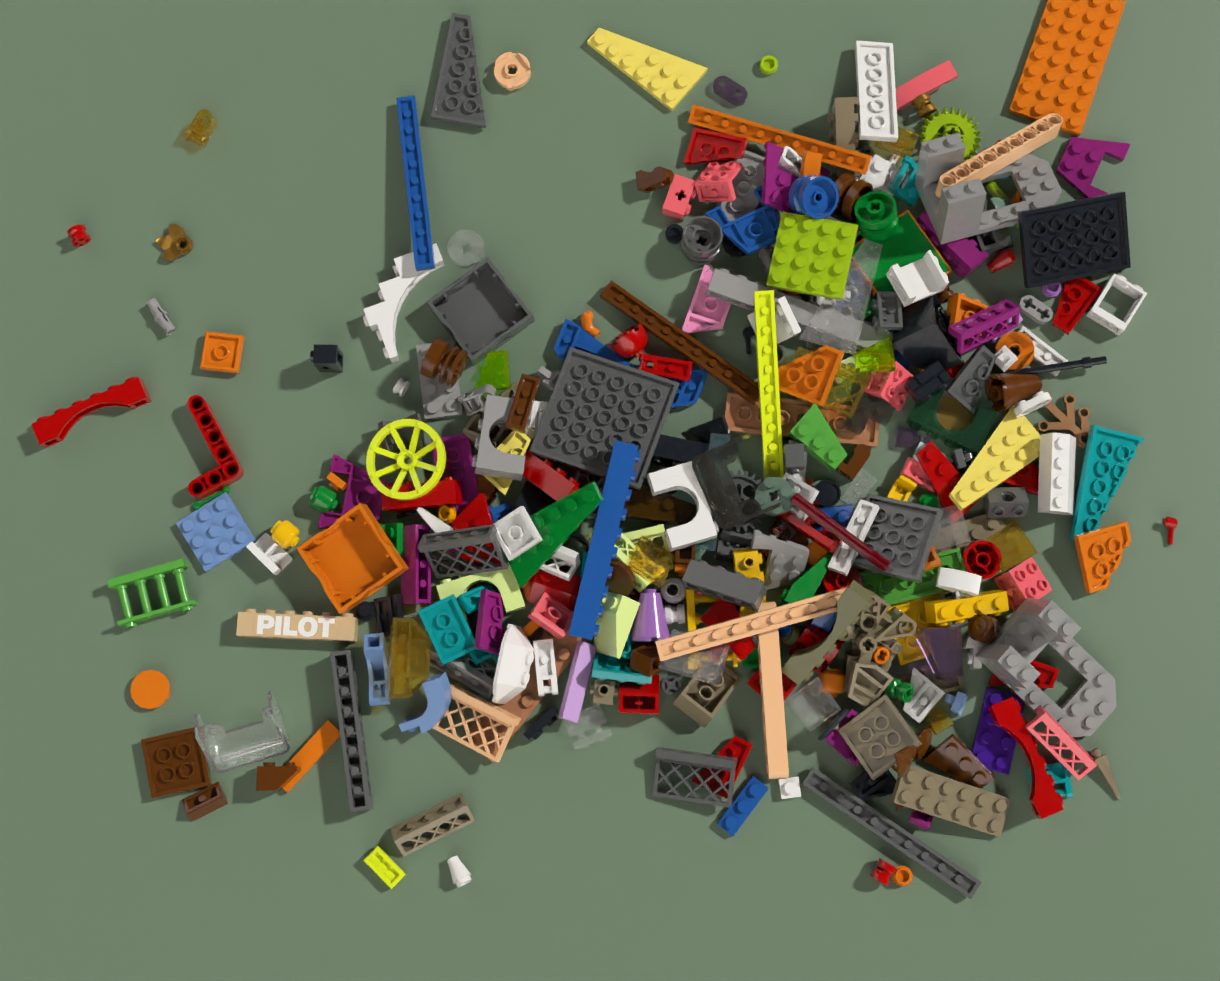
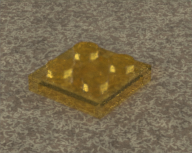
M1016 520L985 540L994 543L999 548L1002 555L999 568L1003 573L1038 553Z
M642 535L638 540L627 568L660 588L664 585L675 555Z

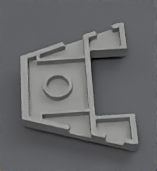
M754 530L751 541L752 549H770L764 570L766 590L793 585L804 574L809 556L808 547L788 540L782 541L774 535L769 534L767 536L759 530Z

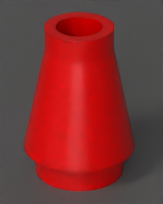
M1010 248L1002 249L986 265L990 272L994 273L1013 265L1016 257Z

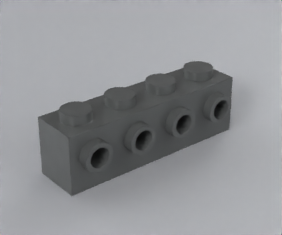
M691 559L682 578L685 588L757 612L767 592L762 580L752 577V579L745 577L737 571H734V573L729 572L721 566H710L703 560L695 561Z

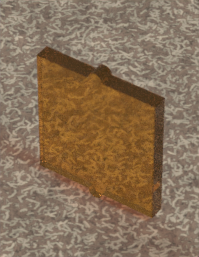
M940 397V411L938 412V415H940L939 429L974 430V416L976 413L969 412L954 398Z

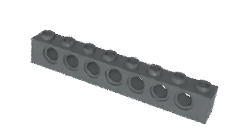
M352 650L331 652L330 657L350 812L374 809L354 652Z

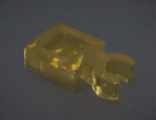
M935 705L928 713L929 715L925 717L935 735L953 726V722L943 707L937 710Z

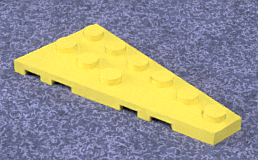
M598 28L587 40V44L671 111L675 109L708 71L706 67L602 28Z
M1015 405L1010 408L949 494L950 499L960 511L1039 458L1040 434L1025 416L1016 417L1013 409L1016 408Z

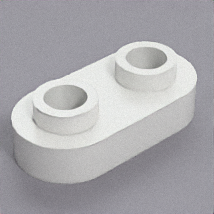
M1040 391L1034 394L1032 399L1016 403V408L1013 409L1016 417H1023L1051 402L1052 398L1049 393Z

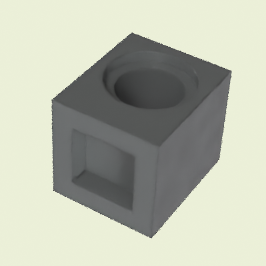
M804 443L786 444L783 446L784 472L789 471L790 474H798L805 469Z

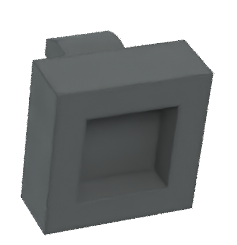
M962 448L956 449L951 453L952 460H954L953 465L957 471L964 470L967 467L966 463L974 460L973 454H963Z

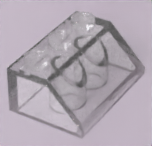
M673 629L670 637L686 632ZM720 644L660 661L659 668L718 685L721 682L730 645Z

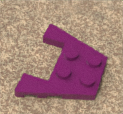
M1071 137L1055 172L1069 185L1078 189L1084 198L1109 194L1091 186L1093 178L1104 154L1122 162L1130 144Z
M765 142L764 150H766V155L763 163L765 176L762 184V203L781 212L796 214L789 204V191L793 182L799 177L777 168L783 148L771 142ZM821 166L819 176L828 177L831 171Z
M333 454L330 472L349 475L342 513L327 512L324 514L321 512L318 528H329L338 518L359 503L366 504L376 520L380 521L382 512L381 492L373 485L367 471ZM379 478L382 484L387 486V482Z

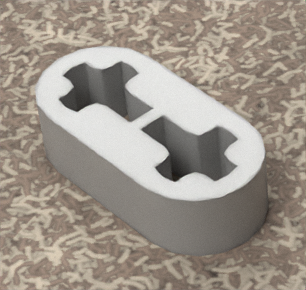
M1031 295L1023 296L1018 302L1020 311L1038 324H1047L1053 317L1052 309ZM1030 301L1031 307L1025 308V303ZM1043 311L1046 312V317L1041 319L1040 313H1042Z

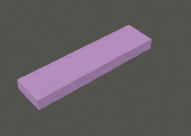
M577 641L558 716L572 723H578L597 648L583 641Z

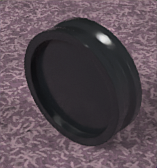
M824 480L816 485L815 489L819 493L815 498V502L819 506L831 507L838 503L841 497V490L835 482Z

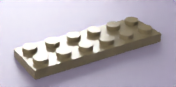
M910 766L909 771L903 777H897L891 798L893 803L996 837H1001L1011 801L1010 798L914 766Z

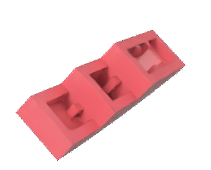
M950 60L896 88L897 111L912 105L913 99L924 93L930 94L939 90L940 86L957 79L958 74Z

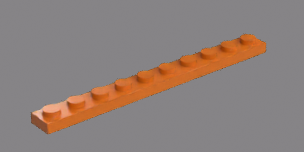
M694 104L687 122L720 133L747 138L748 141L765 145V142H771L781 148L788 146L799 156L803 155V151L822 154L821 162L864 175H867L872 156Z

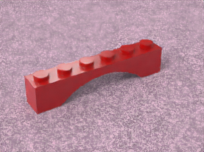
M131 377L126 379L125 383L121 385H112L105 392L90 395V398L87 400H79L74 402L71 407L58 409L53 415L48 417L42 416L31 425L39 445L48 448L64 441L71 428L80 419L93 411L113 406L136 409L152 402L144 381L139 377Z
M1008 697L987 706L994 724L1010 734L1021 746L1027 757L1032 778L1029 802L1036 818L1044 819L1064 810L1062 807L1064 804L1063 799L1059 793H1056L1053 787L1055 785L1054 779L1045 769L1047 766L1046 761L1042 755L1039 756L1036 749L1038 748L1037 741L1034 737L1030 736L1026 728L1028 722L1021 716V706L1018 700Z

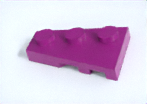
M487 589L481 590L474 648L499 656L505 634L501 622L504 618L501 594Z

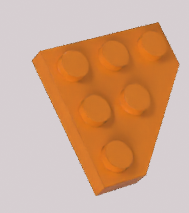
M825 345L810 354L793 360L791 363L778 367L779 391L824 407L845 352Z
M1121 521L1074 536L1086 593H1093L1108 587L1112 572L1116 571L1123 558L1121 555L1125 547H1128L1131 542L1127 521Z

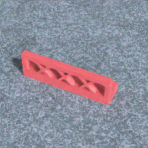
M1041 705L1034 709L1038 716L1030 721L1026 728L1078 781L1097 766L1092 756ZM1041 721L1046 725L1045 732L1036 731L1034 727ZM1048 736H1057L1059 738L1058 745H1049ZM1061 749H1070L1072 751L1071 758H1062ZM1074 762H1083L1086 765L1078 773L1074 770Z

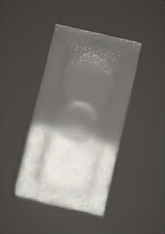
M861 468L839 501L844 504L852 503V508L855 511L860 499L863 500L877 481V478Z

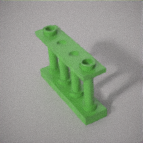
M182 558L107 580L108 588L114 589L119 593L125 618L117 621V625L128 629L137 626L136 623L180 610L188 612L193 610L194 606L199 605L198 601L189 600L183 577L184 569L189 568L188 561ZM170 573L175 575L182 602L170 606L164 582L165 575ZM149 579L156 580L163 607L151 611L145 587L146 580ZM135 584L138 588L144 613L134 617L132 616L126 592L127 586Z

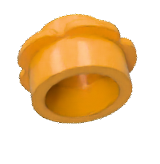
M453 505L442 506L438 511L439 519L447 524L451 523L456 518L455 507Z

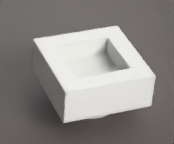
M798 776L778 779L781 799L801 797Z

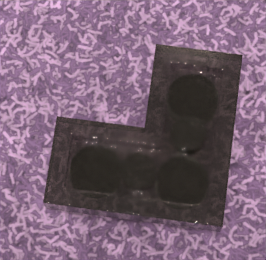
M860 391L843 427L858 435L862 433L868 419L886 427L895 408Z

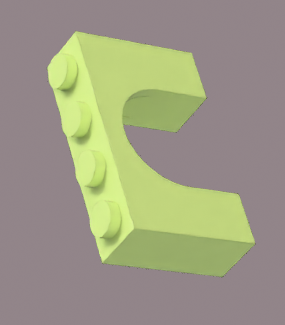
M510 565L505 570L460 575L459 579L456 580L448 578L440 581V585L436 586L440 600L452 594L457 599L459 595L466 593L471 586L487 582L499 589L507 614L526 608L519 584ZM459 603V605H460V607H461V609H462V612H463V614H464V616H465V618H466V620H467V622H468V624H469V626H470V622H469L467 613H466V611L464 610V608L461 606V604Z

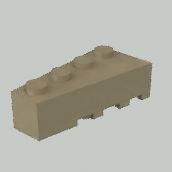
M836 97L831 112H828V123H831L832 128L829 130V141H832L833 145L859 152V150H856V147L859 145V133L855 132L858 124V113H854L855 107L858 104V97ZM831 166V176L835 177V182L844 173L852 174L858 179L860 177V173Z

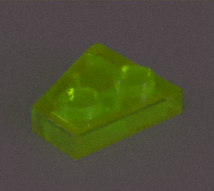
M891 337L854 353L856 373L895 371L896 364Z
M507 350L488 352L485 365L480 372L481 377L474 389L485 384L494 386L496 391L512 389L509 352Z

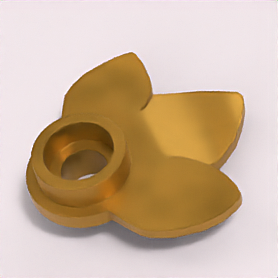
M169 224V235L156 239L158 246L164 250L162 258L165 260H175L181 254H188L193 249L192 240L186 236L185 230L176 224ZM183 243L187 244L185 248H181Z

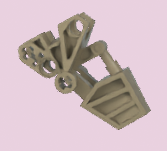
M865 588L873 594L869 601L872 604L865 613L860 612V619L854 626L858 635L854 639L850 638L853 645L851 652H845L843 674L845 675L844 692L847 693L849 698L868 708L875 703L894 679L888 673V670L892 665L891 662L894 656L902 651V645L895 638L915 635L917 622L896 607L888 611L891 605L871 590ZM911 622L912 629L909 632H904L903 630H909V623ZM877 642L888 648L890 652V657L884 664H877L871 660L872 654L877 648Z

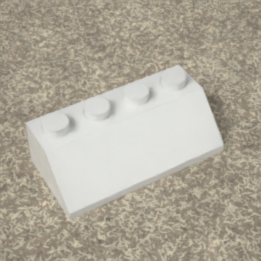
M1052 432L1040 435L1039 513L1070 516L1074 514L1076 438L1070 434Z

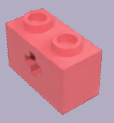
M674 174L673 182L670 185L662 208L663 215L681 221L684 220L685 215L689 216L692 205H689L691 198L695 199L697 194L694 184L695 180Z

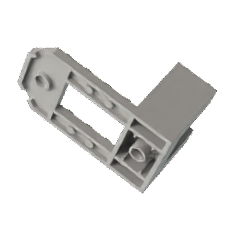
M959 133L921 142L915 187L940 244L1019 224L1018 211L1054 205L1061 196L1062 189L1049 162L1027 154L982 181L979 178L942 188L940 198H938L935 192L940 176L963 163L965 146ZM1011 175L1023 201L983 212L987 193L982 183Z
M1027 598L1002 625L1000 631L996 634V640L992 643H986L975 655L1028 707L1035 712L1034 709L1041 705L1072 737L1091 736L1117 707L1115 678L1073 639L1081 627L1052 600ZM1047 644L1085 679L1061 707L1034 683L1040 673L1030 663Z

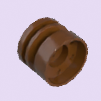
M436 338L424 357L420 373L432 380L440 374L439 383L444 384L446 381V386L452 388L465 369L468 351L461 350L459 352V347L455 346L449 353L450 344L440 338Z

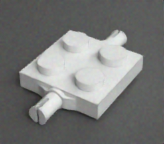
M894 152L888 161L875 154L871 160L867 175L862 174L860 179L871 183L873 191H883L894 196L887 187L889 183L893 182L899 170L895 164L900 155L896 156L897 153Z

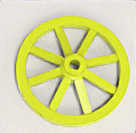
M401 419L384 426L372 439L366 456L367 473L373 485L384 495L396 500H413L427 494L441 479L446 464L445 446L439 434L426 423L415 419ZM414 427L409 450L406 449L397 429ZM422 429L430 435L433 442L415 453ZM390 433L400 450L399 454L379 448L381 442ZM433 449H437L436 466L418 460ZM376 453L395 459L397 463L376 471ZM416 467L434 472L423 486L420 484L415 470ZM401 469L391 490L385 487L379 480V477ZM409 471L415 490L398 492Z

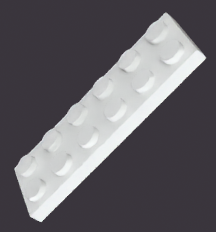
M856 41L855 61L859 140L897 142L898 123L893 43Z

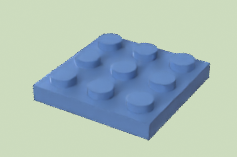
M226 492L176 523L205 572H209L247 548L246 546L251 541L257 542Z

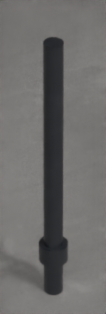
M1089 356L1076 361L997 373L1041 374L1081 367L1087 369L1094 365L1107 364L1106 356L1090 358Z

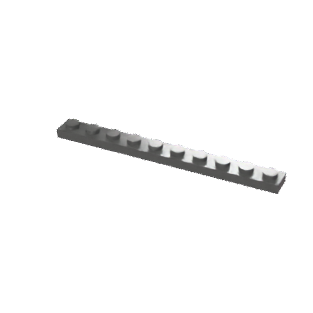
M814 767L810 769L801 783L969 899L973 897L982 883Z

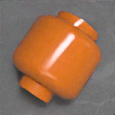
M825 669V672L820 674L819 690L825 693V697L837 698V694L844 692L845 675L841 673V670Z

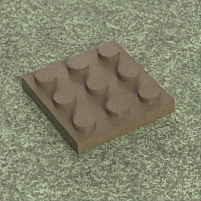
M886 694L838 730L873 780L896 764L894 753L910 745H914L917 748L922 745Z

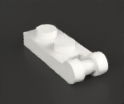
M553 639L533 641L539 697L549 693L558 695ZM551 679V685L544 686L543 680Z

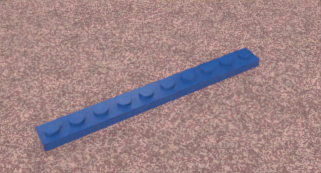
M415 95L396 98L416 271L435 269Z

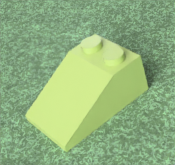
M607 592V597H602L601 605L604 606L602 617H597L596 625L600 626L597 637L594 636V646L597 647V653L620 659L640 603L624 595Z

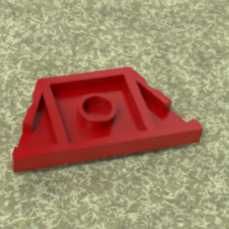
M479 494L452 521L453 530L493 524L485 494ZM493 543L483 544L492 550L494 549ZM474 546L465 547L473 551L474 553L477 550V548H475ZM481 550L478 552V555L486 559L490 556ZM461 553L463 559L471 560L472 557ZM493 556L490 561L496 564L501 563L499 559Z

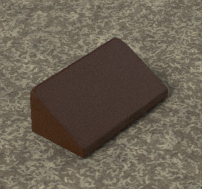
M219 782L182 799L186 815L192 821L228 804Z

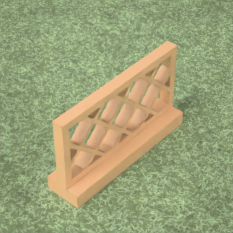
M450 685L451 698L456 700L458 709L450 712L448 708L444 717L447 716L450 727L446 729L440 727V720L433 729L495 762H500L515 726L519 725L521 718L457 685ZM471 708L474 717L466 720L463 710ZM459 712L462 722L454 725L451 714ZM486 716L489 718L491 726L483 729L480 718ZM476 720L479 731L470 733L467 723ZM464 725L466 736L459 737L455 729L456 727ZM500 725L508 727L505 736L499 738L496 727ZM492 729L495 739L487 742L484 731ZM480 733L483 744L476 746L472 736ZM497 742L499 749L496 756L490 753L488 746Z

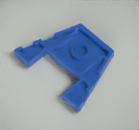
M762 186L754 190V194L762 206L761 208L729 222L721 206L705 212L704 215L717 221L722 228V233L747 256L775 243L779 228L778 217L774 208L762 203Z

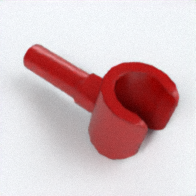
M1166 517L1163 526L1169 528L1168 544L1173 545V533L1178 525V521L1175 518Z

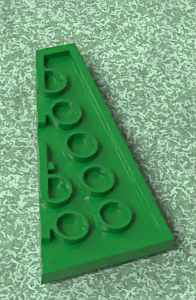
M596 482L582 487L530 516L543 540L515 559L508 560L520 588L528 583L529 579L539 571L540 567L567 541V538L578 529L584 519L589 517L604 500Z

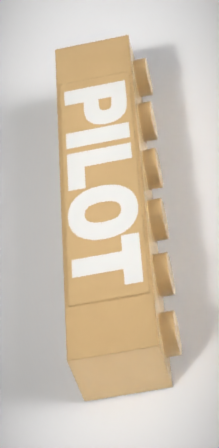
M244 609V612H238L236 636L357 642L359 619L353 617L351 613H342L340 617L334 616V613L322 612V616L314 615L315 612L303 611L302 615H297L295 611L284 610L283 614H275L276 610H264V613H256V609Z

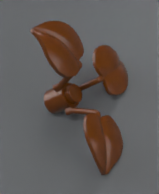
M931 726L924 729L919 735L918 739L922 745L918 748L910 745L894 753L897 767L892 766L891 768L897 772L898 776L903 777L907 774L915 756L916 759L920 760L929 751L932 743ZM897 804L896 811L898 812L905 806Z

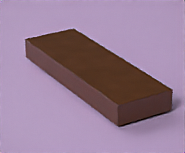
M526 374L521 375L505 428L520 433L525 432L541 379Z

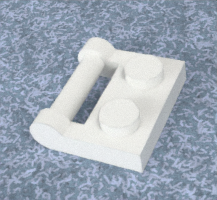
M786 472L783 479L792 486L794 494L798 493L813 504L819 491ZM778 492L774 493L771 501L779 499ZM794 505L788 511L802 521H805L808 516Z

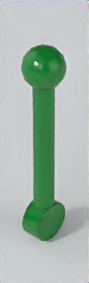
M225 486L221 491L201 501L200 503L195 502L193 504V508L198 510L202 507V505L215 499L223 493H229L230 488L228 486Z

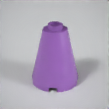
M644 589V593H640L638 601L640 605L634 619L631 640L657 641L670 637L661 594L656 593V589Z

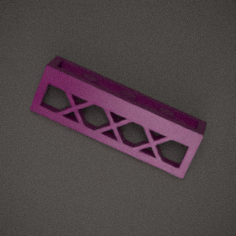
M1005 299L949 326L948 333L957 338V352L959 354L967 352L1018 327L1020 307ZM1012 317V322L1007 324L1009 319ZM982 331H984V333L982 334V336H981L980 338H978V336L980 335V333H981ZM970 338L968 342L964 345V340Z

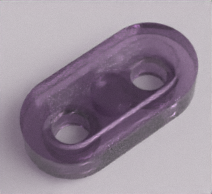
M719 76L714 80L713 90L718 96L735 106H741L746 102L747 91L744 87L726 76ZM723 82V83H725L726 85H725V86H720L719 84ZM739 92L741 96H736L735 93Z

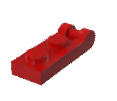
M639 354L638 360L640 365L637 369L667 379L690 381L693 362ZM649 362L653 363V368H647V364Z

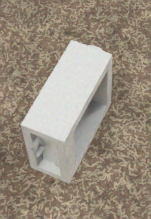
M1114 273L1106 282L1086 316L1119 336L1126 329L1147 293L1143 291L1142 287L1128 282L1124 276ZM1111 286L1135 300L1122 321L1099 307Z

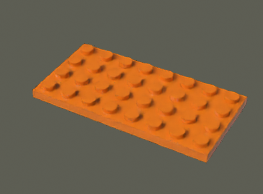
M1047 0L1008 112L1032 121H1037L1050 113L1058 114L1063 119L1060 130L1079 137L1126 2L1122 0Z

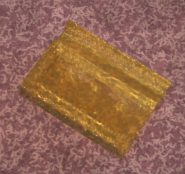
M898 127L897 142L877 141L875 147L904 157V155L911 157L920 134Z

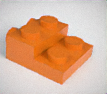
M955 293V295L949 296L946 315L950 316L949 326L988 308V306L982 304L978 299L966 297L963 293ZM982 331V332L980 333V335L978 336V338H980V337L982 336V334L984 333V331Z

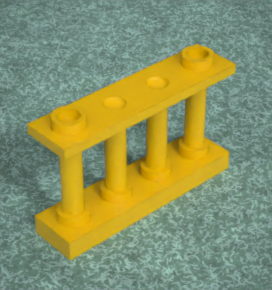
M686 590L687 632L696 630V625L703 623L700 620L703 615L695 613V605H698V603L717 602L718 598L709 595H698V593H694V590ZM697 651L689 653L690 669H698V664H701V662H713L709 658V654H701V652ZM733 652L729 653L726 660L732 661L733 667H738L737 662H741Z

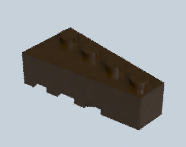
M642 484L641 490L632 487L628 488L632 492L630 500L625 501L624 508L627 509L625 518L680 526L692 521L696 516V505L667 493L652 496L650 487Z

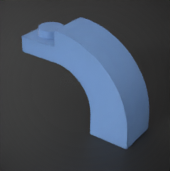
M384 633L364 635V654L369 675L370 706L390 704L391 675Z
M446 672L429 677L422 683L428 701L426 711L405 718L399 724L401 732L406 730L413 732L419 728L421 733L427 732L444 717L451 702V687Z

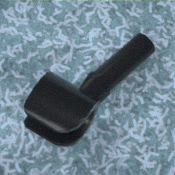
M752 326L745 328L742 332L746 342V354H751L750 337L755 336Z

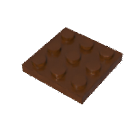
M201 726L141 739L151 798L212 785Z

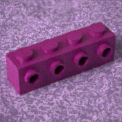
M418 524L403 526V560L409 569L401 574L402 605L417 606L431 604V566L425 553H420L418 549L422 536L431 533L430 526Z

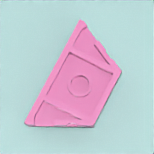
M706 264L704 265L682 330L687 334L723 329L731 303L705 294L713 273Z

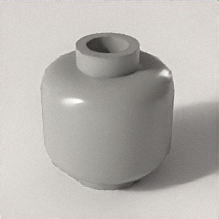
M669 578L661 586V595L667 602L678 604L686 598L687 588H685L680 579Z

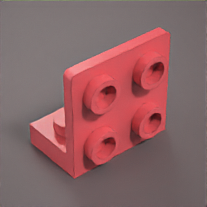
M742 162L709 163L694 182L699 202H733L736 199L732 180L743 167Z
M878 358L863 392L869 396L882 398L894 409L901 411L909 394L904 388V384L914 376L897 361Z
M1032 557L994 578L999 589L1007 591L1008 603L1014 612L1027 598L1040 599L1052 591L1051 586Z

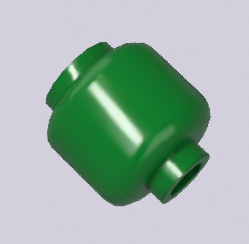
M320 485L318 488L315 487L308 499L311 508L324 514L329 512V510L334 511L338 504L336 492L324 485Z

